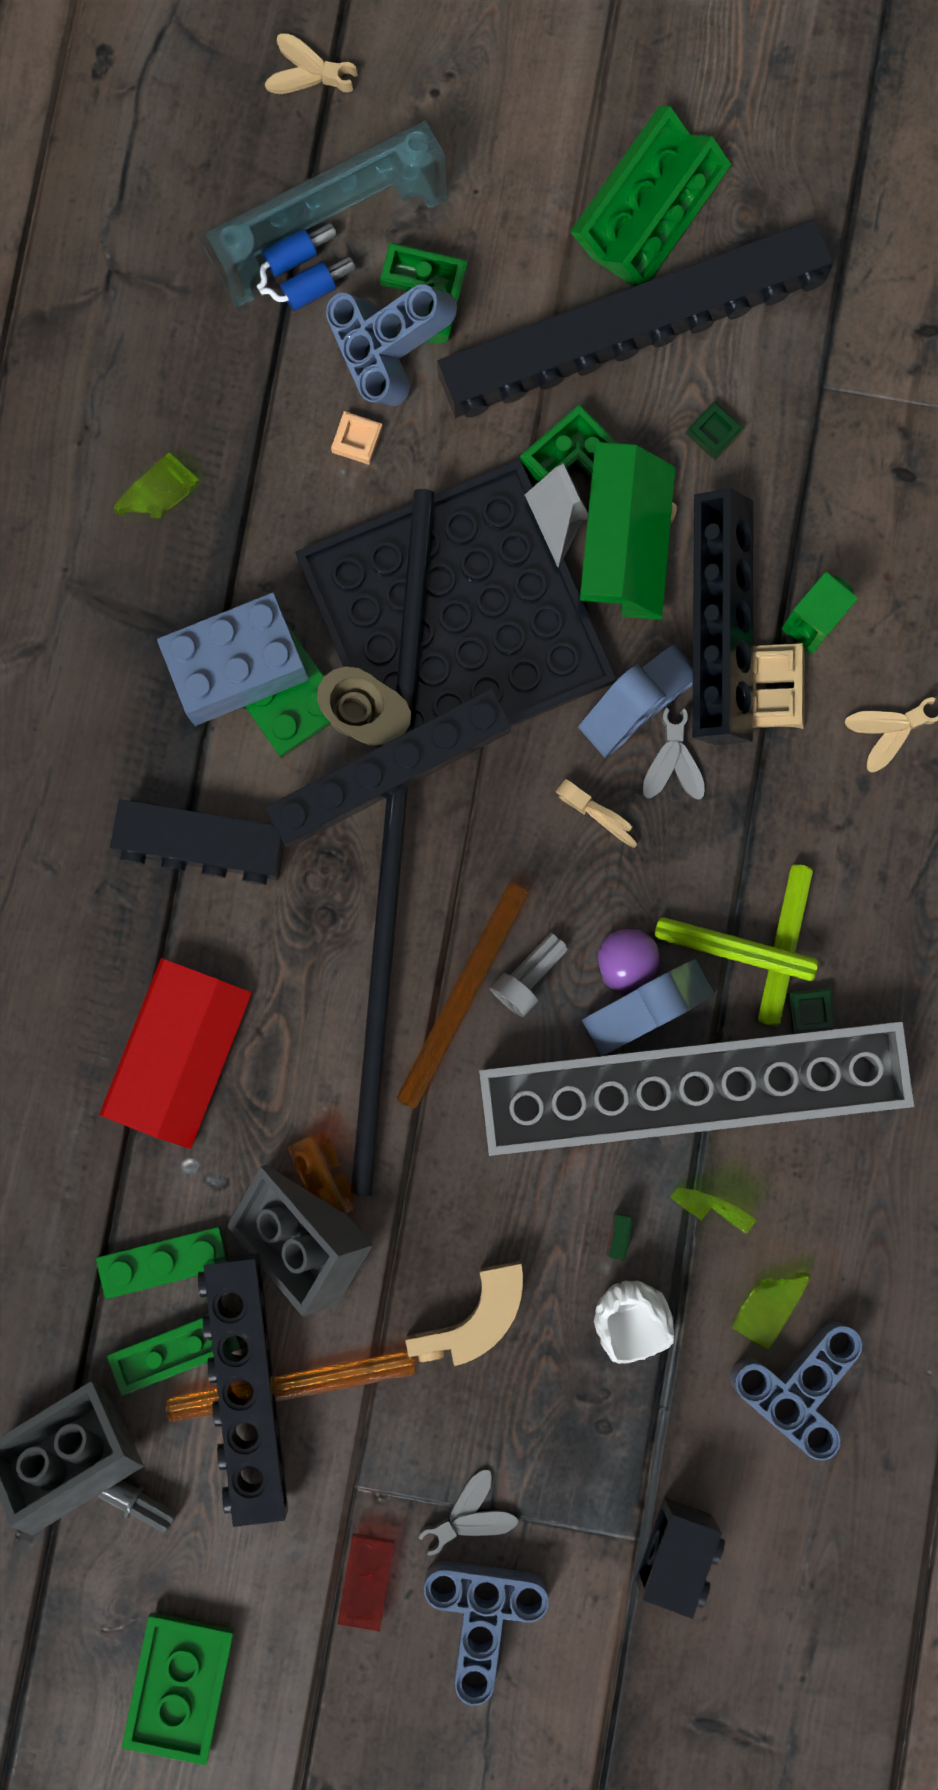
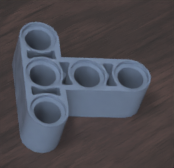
M421 284L413 287L380 311L368 299L348 293L334 295L327 305V320L361 396L369 402L387 406L402 404L409 394L410 385L399 359L448 327L456 316L457 305L450 293ZM433 300L434 306L431 313L429 314V304ZM354 308V315L350 320V314ZM401 322V324H402V326H401V331H400V333L397 335V327H398L399 323ZM368 344H370V351L366 356V349ZM386 379V388L382 393V384Z
M675 644L671 645L643 667L636 664L610 687L578 728L601 755L607 758L620 748L641 725L693 685V664Z
M694 959L650 981L581 1021L600 1056H604L684 1014L716 994L698 961Z
M833 1321L826 1323L780 1378L759 1361L747 1358L740 1360L731 1370L730 1380L732 1387L742 1399L809 1457L820 1461L831 1459L840 1448L841 1439L839 1432L816 1409L859 1358L862 1352L861 1338L855 1330L841 1322ZM836 1333H846L849 1340L846 1350L839 1354L832 1353L829 1346L831 1338ZM813 1365L819 1366L822 1372L820 1381L814 1386H805L802 1381V1374L805 1369ZM751 1370L760 1371L762 1375L760 1386L753 1391L744 1390L741 1384L744 1374ZM782 1399H792L795 1405L793 1414L786 1419L776 1418L774 1412L777 1403ZM818 1427L826 1428L827 1439L825 1443L820 1447H810L808 1444L810 1432Z
M448 1560L438 1561L427 1570L424 1582V1596L427 1602L438 1610L463 1613L455 1671V1691L460 1700L465 1704L478 1706L487 1702L492 1696L503 1619L528 1623L536 1622L546 1614L549 1606L547 1586L539 1575L525 1571ZM439 1576H447L454 1581L456 1586L451 1592L441 1594L434 1590L432 1582ZM489 1582L497 1587L498 1593L490 1600H483L475 1594L474 1590L479 1584ZM526 1588L535 1589L541 1595L540 1600L532 1606H525L517 1599L518 1594ZM482 1626L490 1630L492 1633L490 1640L482 1644L473 1642L469 1637V1632L475 1627ZM471 1671H478L485 1676L486 1681L483 1685L473 1688L464 1683L463 1677Z

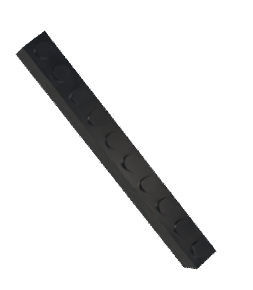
M814 219L437 360L438 376L455 418L463 415L467 418L475 417L484 413L488 406L500 401H503L505 404L515 402L524 397L527 391L538 387L550 389L560 384L564 377L575 373L579 375L590 374L600 368L604 362L616 359V361L627 360L635 356L639 349L652 344L654 347H662L672 342L676 335L691 331V333L702 332L712 326L716 320L727 316L730 320L739 318L748 313L751 307L764 302L767 306L774 305L784 300L788 293L802 289L804 292L814 290L827 279L833 261Z

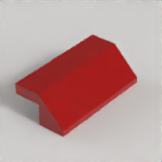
M160 958L99 1115L155 1138L191 1149L252 992Z

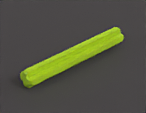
M793 864L790 868L773 947L796 952L813 874L812 868L808 866ZM768 970L758 1015L760 1023L769 1026H779L790 980L789 975Z
M661 917L658 920L655 929V937L658 940L808 981L814 980L819 965L818 960L813 957Z

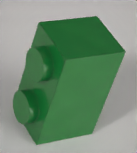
M825 572L794 608L781 630L798 644L803 643L804 648L813 655L858 600V597L853 594L854 590L846 580L837 575L832 577Z

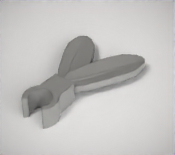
M666 708L662 714L666 744L661 748L646 773L643 781V795L649 799L660 793L674 769L685 792L692 798L700 800L705 792L704 780L694 759L682 743L684 725L688 719L687 711L684 708L680 712L682 721L675 725L668 721L667 714L670 710Z
M488 1469L480 1470L469 1479L459 1495L449 1519L447 1518L435 1526H426L421 1529L418 1539L423 1540V1537L429 1533H433L439 1538L436 1546L428 1548L427 1555L439 1553L443 1545L455 1538L457 1534L462 1536L499 1535L507 1533L517 1526V1517L509 1512L499 1510L477 1512L491 1488L492 1476Z

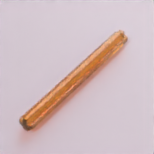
M515 883L507 885L397 1095V1100L400 1103L414 1109L418 1106L528 896V891L522 886Z
M408 1351L277 1376L274 1377L276 1402L411 1376L416 1371L414 1356L408 1357ZM249 1382L231 1385L233 1393L240 1398H248L253 1395V1388ZM217 1388L167 1399L165 1409L169 1422L173 1423L213 1415V1401L219 1400Z

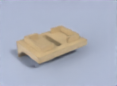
M803 643L753 646V728L796 727L805 729V648ZM794 682V688L757 690V683Z

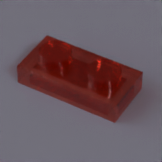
M353 1533L337 1624L380 1632L395 1540Z

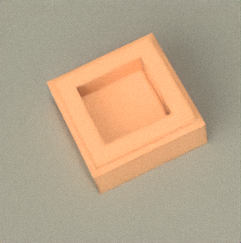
M344 411L331 447L332 453L370 465L383 429L382 423Z

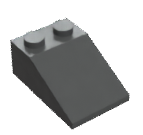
M268 1165L260 1166L227 1226L249 1254L260 1253L261 1268L302 1317L338 1305L373 1247L370 1240L345 1213Z

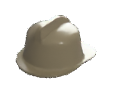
M346 666L334 669L323 677L318 686L317 702L321 712L335 730L345 736H351L367 745L383 746L405 734L410 726L411 711L406 700L396 691L360 668Z

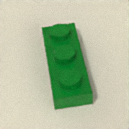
M219 1226L96 1258L104 1297L109 1299L196 1277L198 1272L204 1271L203 1265L209 1259L228 1257L222 1229Z
M203 1317L107 1355L121 1396L208 1362L209 1357H214L212 1340L206 1341L204 1338ZM231 1336L226 1340L227 1348L231 1353L243 1347L239 1336Z

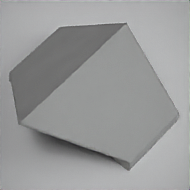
M564 463L554 468L525 494L557 567L561 564L583 521L588 519L586 506Z

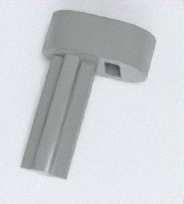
M550 933L511 975L503 973L489 988L490 991L509 1010L524 1017L538 1003V999L530 990L567 952L568 949L565 947V943L553 933Z

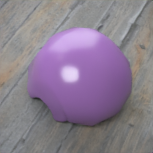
M621 928L607 935L601 943V948L598 950V965L603 982L607 987L619 994L628 995L656 979L660 973L661 960L660 952L654 939L639 929Z

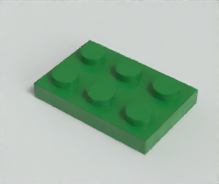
M290 628V633L309 681L245 706L281 759L331 725L321 712L317 702L318 686L324 676Z
M155 1612L150 1613L122 1749L207 1765L235 1629Z

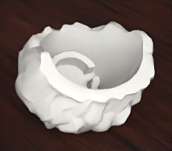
M638 1280L623 1281L621 1284L615 1283L600 1298L595 1309L594 1324L596 1332L600 1337V1343L612 1362L625 1364L644 1360L649 1356H655L674 1344L673 1315L663 1293Z

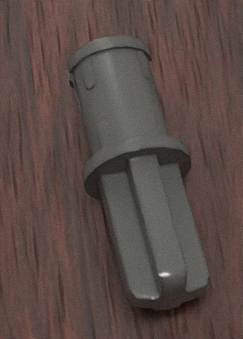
M124 1480L95 1496L124 1512L126 1519L132 1515L162 1533H167L170 1530L177 1516L174 1510L144 1494L145 1487L140 1486L137 1488Z

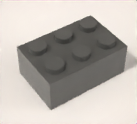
M90 1381L0 1437V1502L10 1527L34 1535L144 1467L112 1393Z

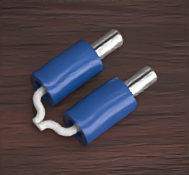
M329 223L310 234L302 228L263 248L261 254L265 263L260 268L261 282L257 285L262 295L269 294L278 302L287 301L294 312L336 290L334 281L355 270V264L350 257L328 268L323 262H320L280 283L283 296H279L271 288H264L267 284V268L272 276L276 278L316 257L315 247L336 237L337 234L334 226Z

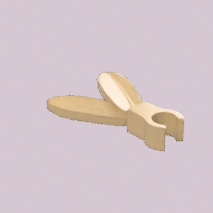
M280 34L277 36V44L281 53L297 67L273 74L265 82L267 91L276 94H286L314 86L320 82L338 87L343 92L354 91L350 79H341L345 74H351L354 77L358 75L354 64L350 62H342L340 64L328 61L323 62L310 47L294 35Z
M931 697L923 700L917 708L905 714L884 711H861L846 718L844 722L846 727L856 733L883 734L868 755L866 767L869 772L879 771L893 759L908 737L910 730L924 724H934L938 721V714L936 717L930 718L923 711L924 706L927 704L932 705L936 698Z
M565 779L555 791L560 795L559 798L584 815L587 812L622 842L633 848L637 846L636 841L625 832L632 829V826L625 819L595 803L591 796L572 782Z

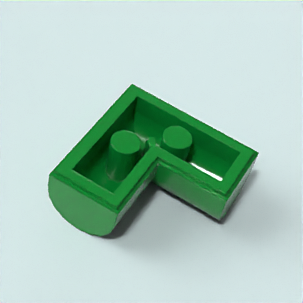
M389 242L380 284L381 286L406 292L420 284L428 285L450 293L454 297L456 305H458L468 260ZM433 300L429 304V314L431 313L434 306ZM453 322L425 342L434 344L447 343Z
M579 404L522 453L520 460L526 474L535 484L539 483L554 468L563 463L567 470L577 463L592 479L595 442H617Z

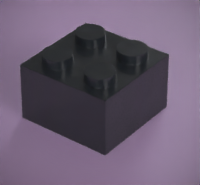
M663 1497L635 1578L643 1601L693 1619L697 1607H704L711 1585L710 1582L706 1581L711 1564L716 1566L719 1564L725 1546V1540L721 1539L722 1532L711 1514Z

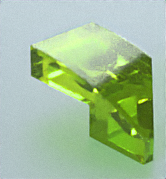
M168 453L127 490L114 505V512L119 516H126V512L150 513V518L161 519L163 510H170L197 488L198 478L172 454Z
M676 1187L670 1195V1198L701 1221L711 1208L746 1234L757 1221L738 1207L697 1190Z
M806 1272L796 1273V1277L777 1281H772V1278L761 1280L760 1287L753 1289L734 1318L732 1329L769 1350L810 1280V1275Z

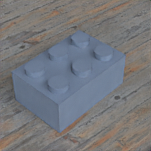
M273 592L157 639L185 713L194 726L309 681L290 630Z

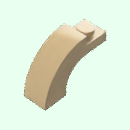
M521 1260L480 1268L482 1291L474 1311L464 1321L454 1326L407 1335L405 1341L408 1357L418 1356L419 1362H427L443 1358V1350L451 1349L453 1363L456 1366L474 1360L494 1347L510 1328L520 1306L523 1290Z

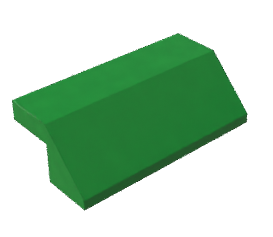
M659 105L573 226L570 233L592 260L633 287L648 282L655 275L732 164L712 136L690 135L671 106Z
M595 442L580 601L622 604L621 617L662 620L675 466L638 445Z

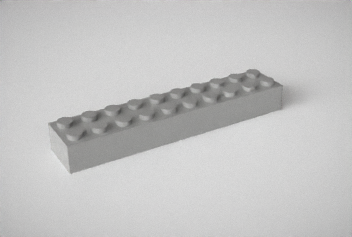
M903 1022L479 1070L489 1156L914 1107Z

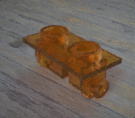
M320 1132L288 1146L293 1158L294 1168L299 1173L306 1190L345 1214L355 1209L352 1201L356 1200V1198L351 1194V1189L344 1173L332 1177L330 1174V1169L340 1165L330 1138L325 1139L323 1132Z

